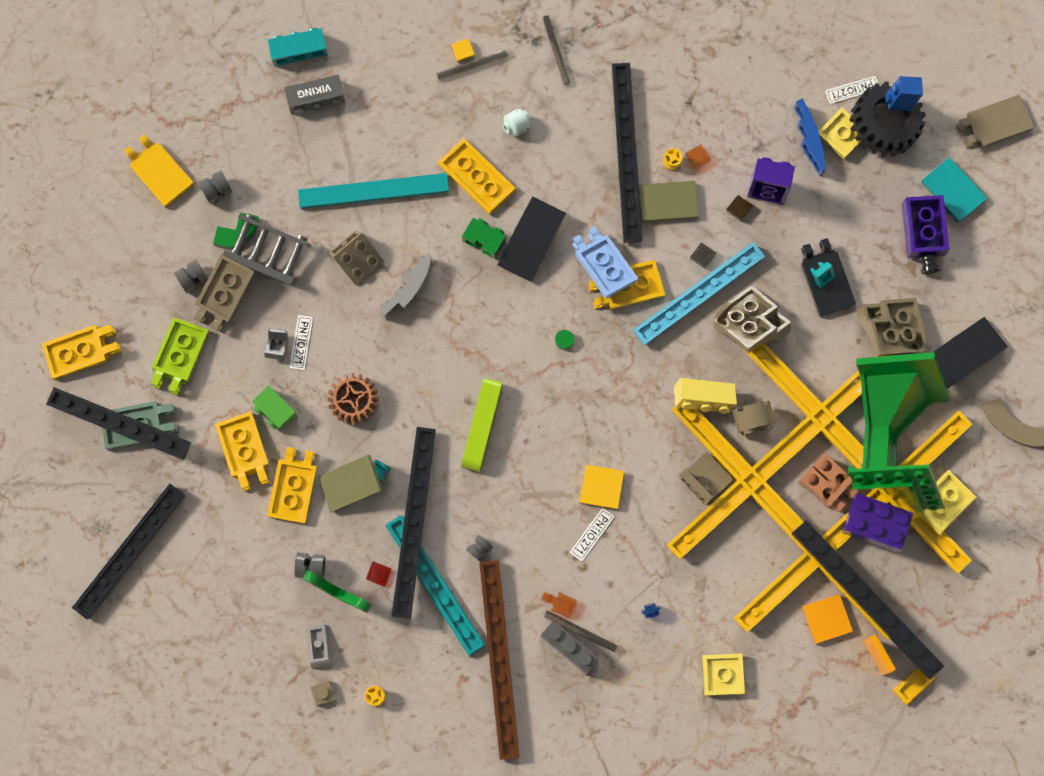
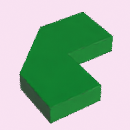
M251 215L256 217L255 221H259V216ZM238 219L236 230L217 226L213 245L233 249L244 221ZM251 225L245 240L255 236L257 226Z

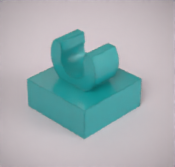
M819 262V269L817 270L811 268L815 282L820 288L836 277L832 265L828 262L825 264Z

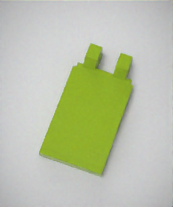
M173 317L152 365L154 376L151 385L153 388L160 390L164 378L172 380L168 389L170 394L178 396L182 384L185 385L186 382H189L210 333L209 329Z

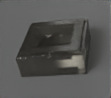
M701 242L690 259L706 269L715 257L716 252Z

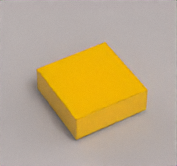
M469 39L451 44L457 63L475 57Z

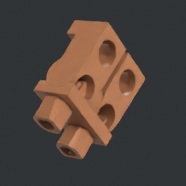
M826 453L798 481L803 488L805 487L827 508L831 506L838 512L847 504L839 497L842 492L851 499L859 491L858 489L852 490L853 483L850 476Z

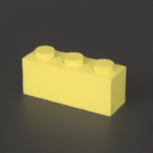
M680 378L674 386L675 407L683 408L684 410L698 409L703 412L717 411L721 414L730 413L737 405L735 384Z

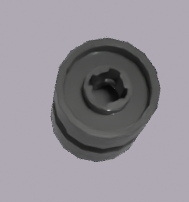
M222 171L213 174L212 179L205 178L198 182L209 204L218 200L220 195L224 197L233 192Z
M196 259L188 263L186 269L180 268L173 273L186 294L195 289L196 284L201 285L208 280L207 275Z
M297 552L294 569L295 578H303L307 570L324 578L325 555L313 554V556H310L308 553Z

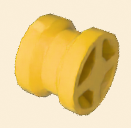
M670 148L665 152L663 159L665 168L673 171L681 166L683 158L681 151L676 148Z
M371 686L366 690L365 700L371 706H380L385 701V692L380 687Z

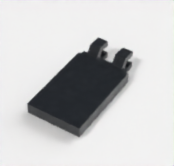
M828 238L819 242L821 254L814 256L810 244L803 245V248H801L804 257L801 267L819 317L856 305L839 254L835 252V249L831 250ZM819 262L823 264L828 262L832 265L836 277L820 288L815 282L811 268L817 270L819 269Z

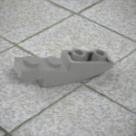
M429 253L426 256H421L413 269L409 268L402 275L404 287H399L394 293L395 296L390 301L387 299L380 306V314L385 320L399 307L406 312L422 292L432 266V256Z

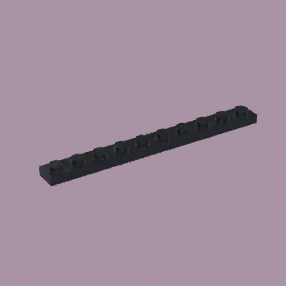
M612 63L623 243L642 242L631 67L630 63Z
M416 428L391 618L411 620L436 429Z
M807 520L791 533L928 680H931L944 667L936 656Z

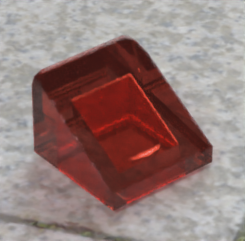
M372 561L366 580L385 587L392 569Z

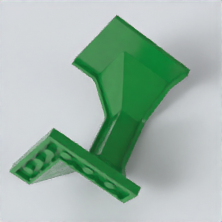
M935 352L857 358L856 366L860 373L865 436L862 468L854 469L853 465L848 466V474L853 482L852 490L893 487L924 516L925 509L938 510L945 508V500L941 496L929 464L896 466L899 436L930 404L950 401V393Z

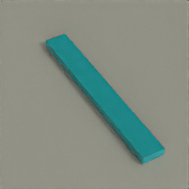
M447 173L298 189L300 209L449 193Z
M402 515L385 525L399 548H401L404 525ZM421 546L417 576L470 657L486 645Z

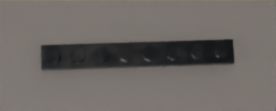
M53 387L46 403L50 407L182 460H185L192 443Z
M169 483L72 606V609L85 619H90L186 497L184 493Z

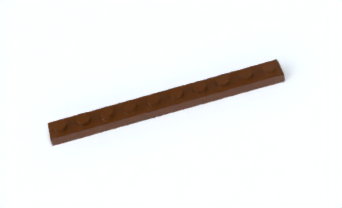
M499 560L479 562L500 760L520 758Z

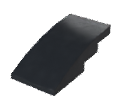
M532 196L497 265L532 282L549 247L552 245L566 212Z
M983 317L933 352H935L947 388L949 389L1001 353L1008 346L989 321Z

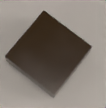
M737 195L726 211L739 221H742L753 205L740 195Z

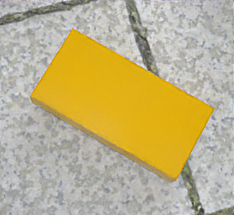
M916 668L892 691L905 705H908L936 678L933 677L931 680H928Z

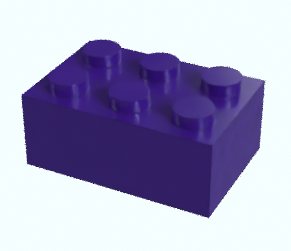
M766 157L758 158L751 176L747 197L784 205L791 189L795 166L785 161L779 163Z
M944 195L906 197L902 203L907 258H920L931 254L945 256L950 248Z
M857 493L853 497L842 533L898 553L903 548L914 513Z

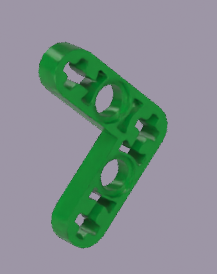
M307 570L303 577V580L328 595L367 614L372 607L371 603L338 588Z

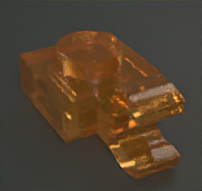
M544 592L541 598L542 601L553 605L551 611L568 619L577 602L576 599L560 592L557 597Z

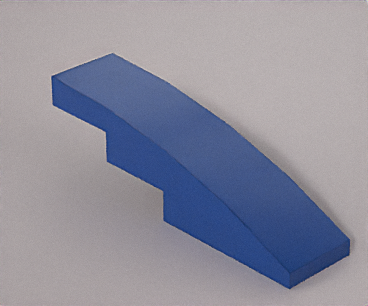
M802 98L796 101L794 106L801 119L797 126L804 137L801 147L819 176H822L826 169L823 146L812 114Z

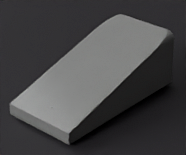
M326 624L306 627L311 668L331 666Z

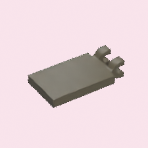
M1019 95L969 112L966 115L967 118L959 120V123L956 125L959 132L970 127L972 128L974 135L967 136V140L964 141L966 148L976 144L984 148L1031 131L1034 128Z
M221 254L195 303L200 308L194 320L204 324L208 314L215 318L210 328L220 332L224 321H231L256 272Z

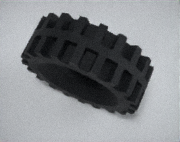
M884 82L882 86L876 83L872 88H867L851 110L853 114L849 119V122H853V126L850 128L851 132L856 131L857 133L856 141L861 140L864 143L862 147L864 149L867 146L872 149L871 153L874 155L877 151L881 152V157H886L888 153H891V156L894 157L899 152L901 154L906 152L921 136L922 129L926 122L922 121L926 114L920 111L923 106L922 102L916 103L910 111H900L904 118V127L898 132L886 131L876 123L873 111L875 106L879 104H888L885 101V95L892 87L889 86V82Z

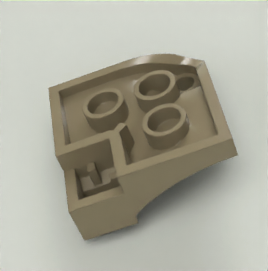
M753 285L727 302L716 313L713 320L714 328L722 336L724 334L729 336L747 353L773 340L778 342L791 332V322L778 312L777 305Z
M916 298L882 300L877 304H863L856 310L860 328H863L867 333L876 357L924 352L926 334Z

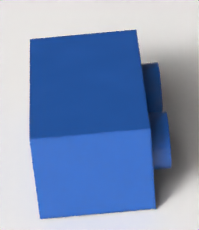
M900 76L893 83L889 91L886 92L885 101L888 103V110L910 111L923 96L922 77Z

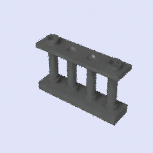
M245 214V217L239 215L238 218L244 221L236 244L233 249L231 248V251L224 250L222 255L250 269L295 286L297 279L293 277L292 272L303 245L311 248V244L307 242L308 238L298 234L297 237L261 224L255 221L256 217ZM251 225L262 228L251 256H248V258L242 257V252L240 251ZM268 232L279 235L268 263H265L264 266L258 263V256ZM289 239L296 242L286 269H283L281 273L275 270V264L285 240Z

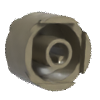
M770 401L743 406V409L732 410L737 431L741 433V436L753 434L755 429L758 428L760 432L769 430L776 423Z

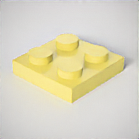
M843 108L819 130V135L826 145L842 159H845L858 146L861 140L856 141L857 133L856 131L851 132L850 129L853 126V122H849L851 115Z
M742 654L702 656L704 696L745 694Z

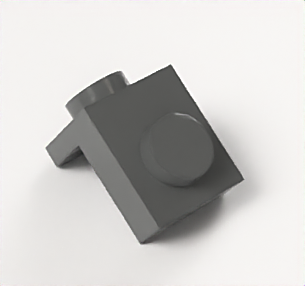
M268 329V341L264 352L265 358L284 360L288 345V333L286 330Z

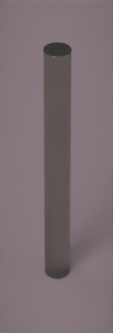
M546 15L542 17L563 84L568 85L571 82L550 17Z
M506 50L438 72L436 75L438 80L506 58L508 54Z
M548 610L545 613L544 618L550 621L554 620L560 626L615 652L618 645Z

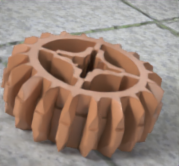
M351 373V378L349 379L347 374H345L344 381L337 378L339 384L332 383V387L335 390L328 391L332 396L328 397L327 401L333 403L329 404L328 407L329 409H334L332 411L333 416L338 414L337 419L339 421L344 418V423L348 424L349 419H351L352 425H355L356 419H358L361 424L363 423L362 417L365 416L369 420L368 413L375 414L372 407L378 408V404L374 402L379 400V396L375 395L378 393V390L372 389L375 384L374 382L369 383L368 377L362 381V374H359L357 379L354 373ZM352 385L361 386L367 391L357 392L353 390ZM346 388L347 394L338 401L339 394ZM350 391H352V394L355 396L356 407L351 400H349L351 399ZM369 397L367 405L360 411V403ZM350 406L354 409L355 413L345 412L340 407Z

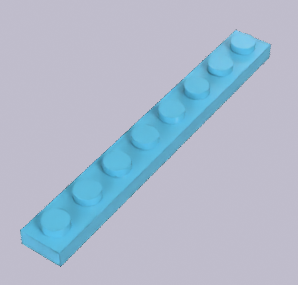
M752 242L633 330L634 334L646 346L763 260L765 255Z

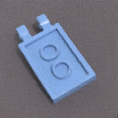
M596 226L589 229L590 234L588 238L592 241L590 244L586 245L580 235L573 238L574 243H572V246L576 250V258L605 299L638 282V277L608 235L602 237Z

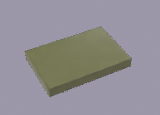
M695 181L639 185L642 222L698 218Z
M366 455L318 476L330 512L333 513L383 491L371 455Z

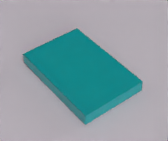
M950 157L921 180V183L933 196L944 195L945 209L958 223L987 200V197Z

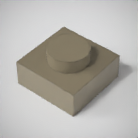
M330 681L311 687L316 706L336 700Z

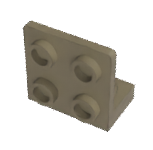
M357 230L328 253L330 258L339 264L355 285L359 284L384 263V260L363 233Z
M705 452L679 476V479L705 506L733 480L708 452Z

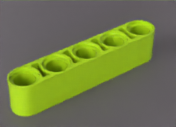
M488 378L483 379L461 468L477 472L481 471L503 382Z

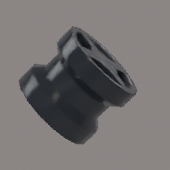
M931 254L919 258V262L922 264V274H933L940 271V266L937 265L938 255Z

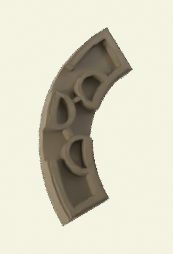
M1001 398L981 404L989 422L1007 439L1015 443L1027 445L1028 447H1044V427H1032L1017 421L1008 413Z

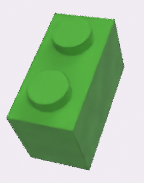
M267 386L252 401L255 405L253 409L261 417L265 415L269 419L267 423L274 430L278 428L282 431L298 416L270 386Z

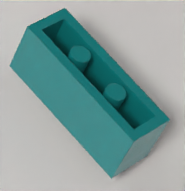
M311 28L306 32H292L290 35H277L272 37V39H268L274 67L328 56L322 28Z

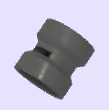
M478 535L475 538L476 544L469 545L466 550L481 562L484 559L485 551L490 552L493 546L482 536Z

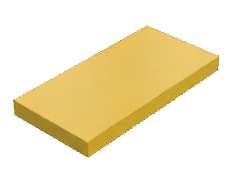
M465 138L438 162V166L489 216L516 192V188Z

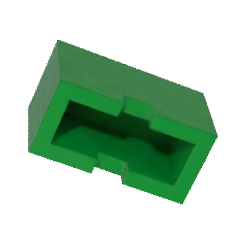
M472 218L462 235V242L473 248L479 246L483 249L482 253L495 259L506 242V235H504L501 229L497 227L493 229L488 226V223L483 219L479 218L477 220Z

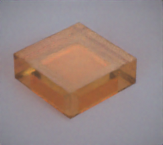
M701 144L685 153L687 160L694 170L711 161V158Z

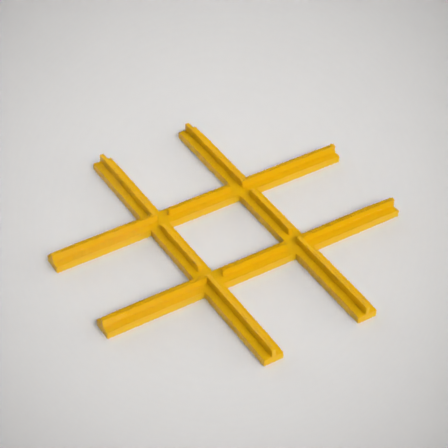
M766 344L757 347L750 353H747L742 348L807 418L751 467L698 409L684 410L683 408L674 407L671 411L734 477L736 482L666 546L680 560L751 496L804 554L733 618L738 623V626L742 627L746 633L749 632L814 570L819 568L869 623L888 640L889 637L791 535L803 521L766 483L772 475L820 432L856 469L862 468L864 447L836 418L862 394L860 373L857 371L828 399L821 403ZM960 411L956 412L899 466L930 464L962 435L972 423ZM893 487L874 488L866 495L867 497L913 512L910 526L956 574L972 561L945 531L939 535L911 508L913 505ZM848 513L822 536L835 551L851 537L842 533Z

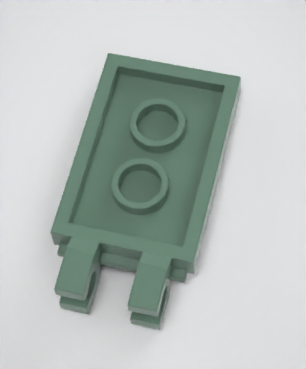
M157 401L112 409L115 412L167 433L179 432L178 424H175V422L164 424L163 415L176 414V408L173 404L161 405V403L158 404ZM103 428L106 450L142 444Z

